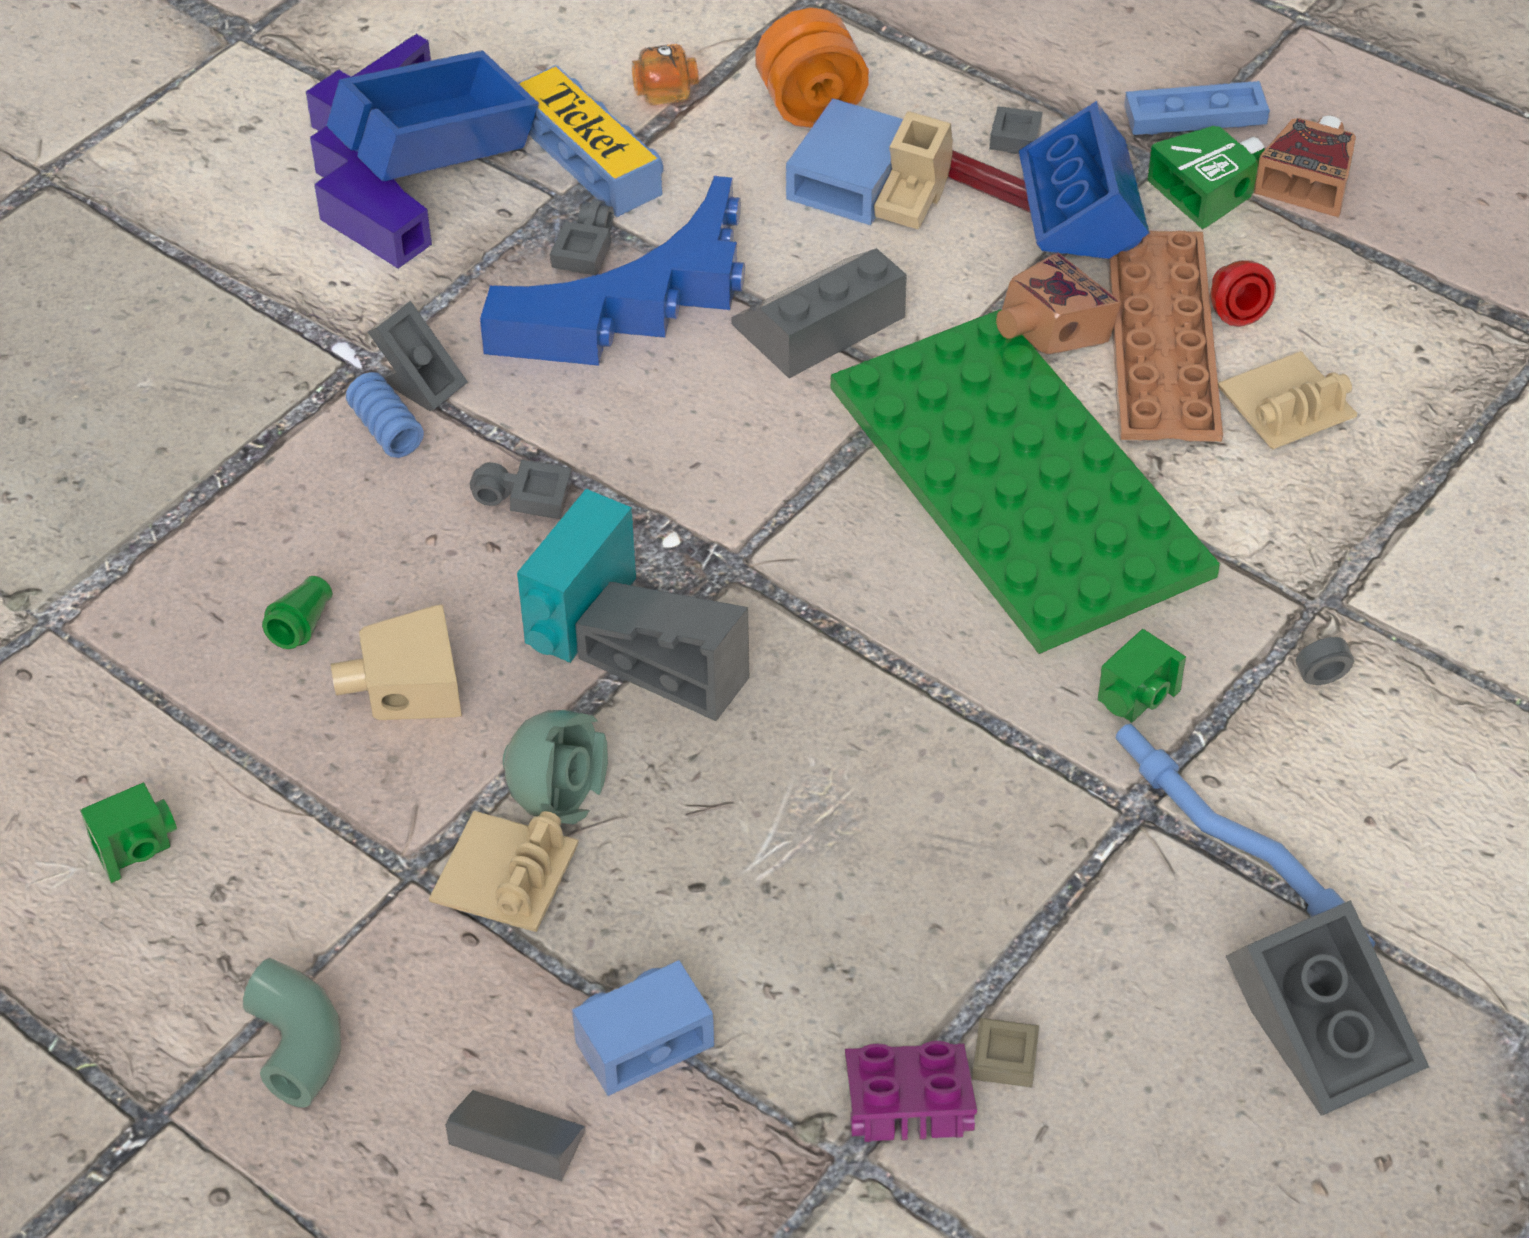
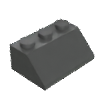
M875 248L848 257L732 316L731 324L788 378H791L905 318L907 274L880 250Z

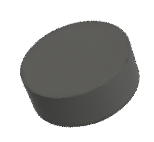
M1328 637L1315 641L1301 650L1296 657V665L1302 679L1311 685L1332 683L1345 676L1354 664V657L1347 642L1340 637Z

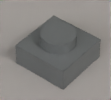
M998 106L990 134L989 149L1019 154L1018 150L1039 138L1043 112Z

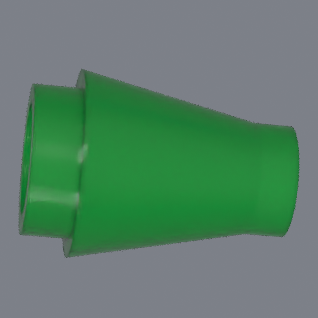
M309 576L302 584L268 605L264 613L265 618L262 621V628L266 637L273 644L283 649H294L297 646L306 644L310 640L326 604L332 598L333 593L330 585L318 576Z

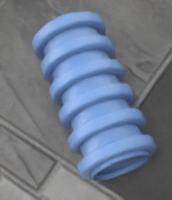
M369 372L357 377L349 385L346 391L348 405L354 410L357 417L361 419L364 426L368 428L370 434L375 437L376 442L382 446L383 451L394 458L404 457L415 451L423 440L424 430L422 425L416 421L414 415L408 410L386 379L379 373Z

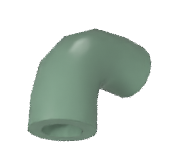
M268 958L256 968L250 977L243 996L245 1012L272 1024L281 1032V1041L261 1068L260 1076L268 1090L277 1098L295 1107L306 1108L313 1102L327 1083L340 1055V1017L323 987L299 970L275 959Z

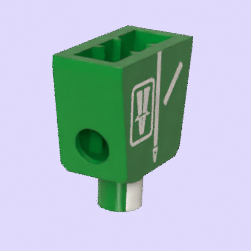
M1207 127L1152 144L1147 181L1203 230L1252 196L1255 188L1259 158L1265 148L1256 137H1251L1239 143L1221 127Z

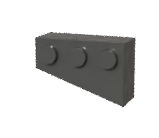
M610 581L575 624L578 659L714 721L719 719L750 678L748 607Z

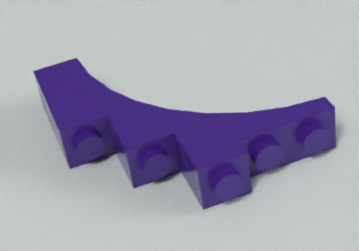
M414 34L352 77L431 61L429 41L418 34ZM338 69L305 91L311 127L318 131L310 136L315 172L323 177L314 184L319 217L327 225L399 269L432 245L428 209L404 192L394 179L382 182L357 157L358 151H351L326 126L339 80L351 77Z

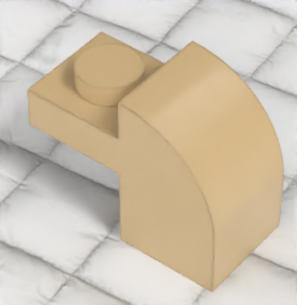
M907 111L889 147L892 171L874 205L875 217L919 230L931 203L938 204L947 181L953 149L952 129L949 122Z

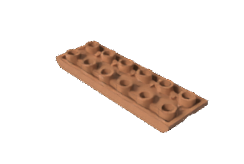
M1182 230L1149 231L1150 234L1145 236L1136 247L1128 251H1121L1107 259L1110 294L1121 301L1112 330L1119 440H1160L1172 438L1185 441H1222L1223 430L1203 232Z

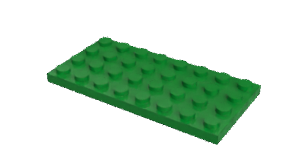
M1001 309L831 374L830 389L1038 654L1218 577L1220 566L1218 560L1024 335L1011 339L1002 336L996 323L997 314Z

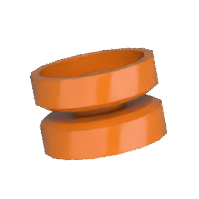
M806 8L790 12L776 20L765 31L755 50V67L767 87L775 106L782 118L795 126L812 128L833 98L857 105L862 100L869 85V69L861 53L852 40L842 19L829 10Z

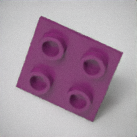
M930 1041L918 1046L896 1047L877 1043L869 1044L862 1048L845 1049L852 1112H850L852 1137L864 1136V1142L895 1140V1118H899L901 1141L908 1140V1118L917 1117L919 1140L926 1139V1117H930L931 1138H963V1131H975L977 1106L964 1043L950 1044L944 1041Z

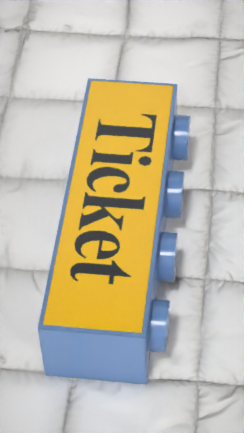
M555 65L518 82L539 103L528 135L595 198L604 200L606 206H612L616 217L662 195L661 174L664 172V166L659 154L654 149H649L634 135L629 126L622 125L613 117L602 102L596 101L582 88L577 79L570 78L562 69Z

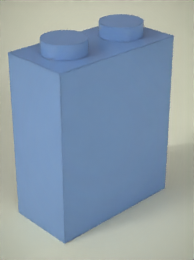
M833 98L786 163V200L871 226L876 219L874 205L892 171L889 147L903 119Z

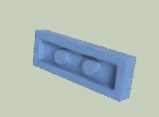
M1260 81L1128 91L1125 93L1124 103L1133 135L1197 131L1211 126L1227 128L1265 125L1268 123L1270 111Z

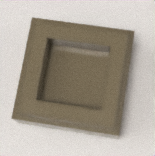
M980 1018L972 1080L1032 1088L1039 1025Z

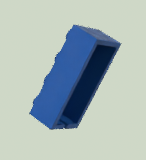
M483 50L340 79L326 126L351 151H358L357 157L383 182L524 148L539 103Z

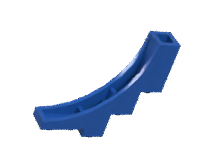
M714 176L705 200L689 222L664 244L635 261L603 274L565 283L537 286L490 285L480 316L484 354L599 366L604 346H612L614 333L665 338L670 318H678L680 305L730 310L734 291L742 292L745 279V263L737 262V242H733L734 231L730 229L731 225L738 226L741 212V198L733 197V177Z

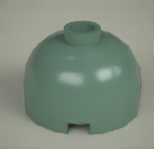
M547 710L525 720L512 736L503 754L505 779L511 797L530 815L537 817L540 816L541 812L548 811L556 814L561 819V823L573 825L588 815L590 810L579 809L590 790L600 795L608 766V749L605 733L594 730L592 722H598V720L593 715L566 710Z

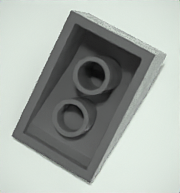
M1351 900L1226 955L1251 1012L1321 1116L1429 1067Z

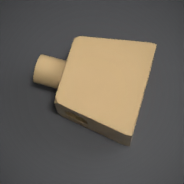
M443 604L364 626L359 631L363 658L331 663L336 696L368 691L372 715L378 720L454 718L462 716Z

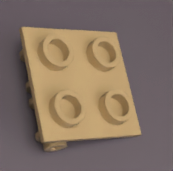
M1302 351L1218 382V388L1272 450L1357 417V412L1346 401V394L1352 391L1349 377L1346 374L1339 375L1336 372L1329 373L1324 377Z
M473 811L429 897V902L537 932L579 844V840L563 836L560 827L561 819L552 812H541L540 816L532 818L527 826Z

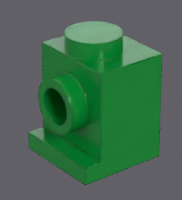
M1142 628L1102 665L1098 701L1103 703L1114 715L1124 717L1131 723L1134 722L1147 708L1151 710L1156 709L1163 702L1167 694L1175 697L1181 691L1186 656Z
M144 782L80 809L90 844L111 883L122 879L119 872L120 869L137 862L146 861L155 854L171 848L167 834L177 830L175 820L166 801L161 799L155 802Z

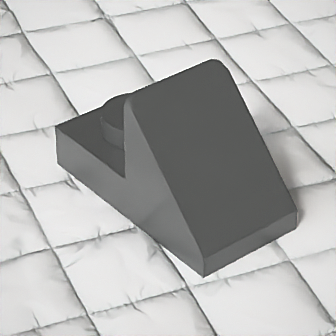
M411 301L398 307L368 331L371 338L393 367L390 372L383 376L387 383L395 391L428 411L436 409L468 383Z

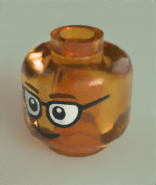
M679 44L645 47L639 52L638 60L631 61L636 96H643L645 102L652 106L684 102L690 96L691 85L699 83L696 58H687L684 48Z

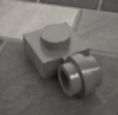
M593 199L590 203L583 202L579 211L578 223L564 221L550 252L552 268L591 275L598 274L611 244L610 231L614 220V209L612 206H606L604 200Z
M521 459L518 473L511 474L502 465L488 462L482 464L480 468L473 472L470 488L474 499L483 505H498L502 500L511 495L510 511L561 519L572 482V468Z

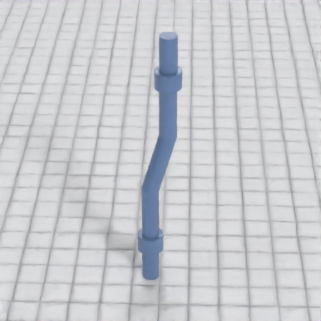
M1132 724L1123 726L1117 732L1116 740L1138 762L1140 774L1153 788H1162L1202 832L1268 862L1308 904L1307 913L1311 917L1345 903L1332 888L1325 889L1282 843L1215 813L1178 774V764L1163 749L1156 750ZM1367 934L1372 946L1374 947L1375 941Z

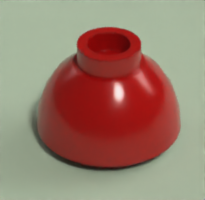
M1249 260L1235 261L1218 269L1213 276L1211 302L1217 315L1228 325L1242 327L1255 323L1267 313L1275 299V277L1270 269L1258 262Z

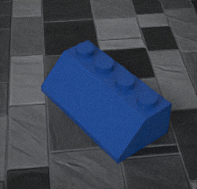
M1097 101L1018 150L1036 243L1042 251L1110 259L1121 251L1133 249L1145 236L1150 234L1126 140Z

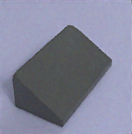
M472 1090L450 1114L445 1124L449 1145L558 1181L563 1180L586 1131L584 1125Z

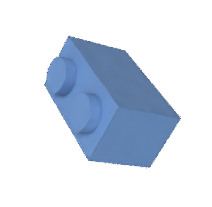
M679 960L663 968L649 969L639 975L635 981L609 993L595 994L584 1001L581 1006L572 1009L575 1042L607 1096L714 1046L713 1012Z

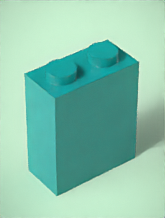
M585 489L518 570L517 578L525 644L530 645L541 654H551L571 663L578 654L576 622L610 581L627 585L633 584L636 580L632 507Z

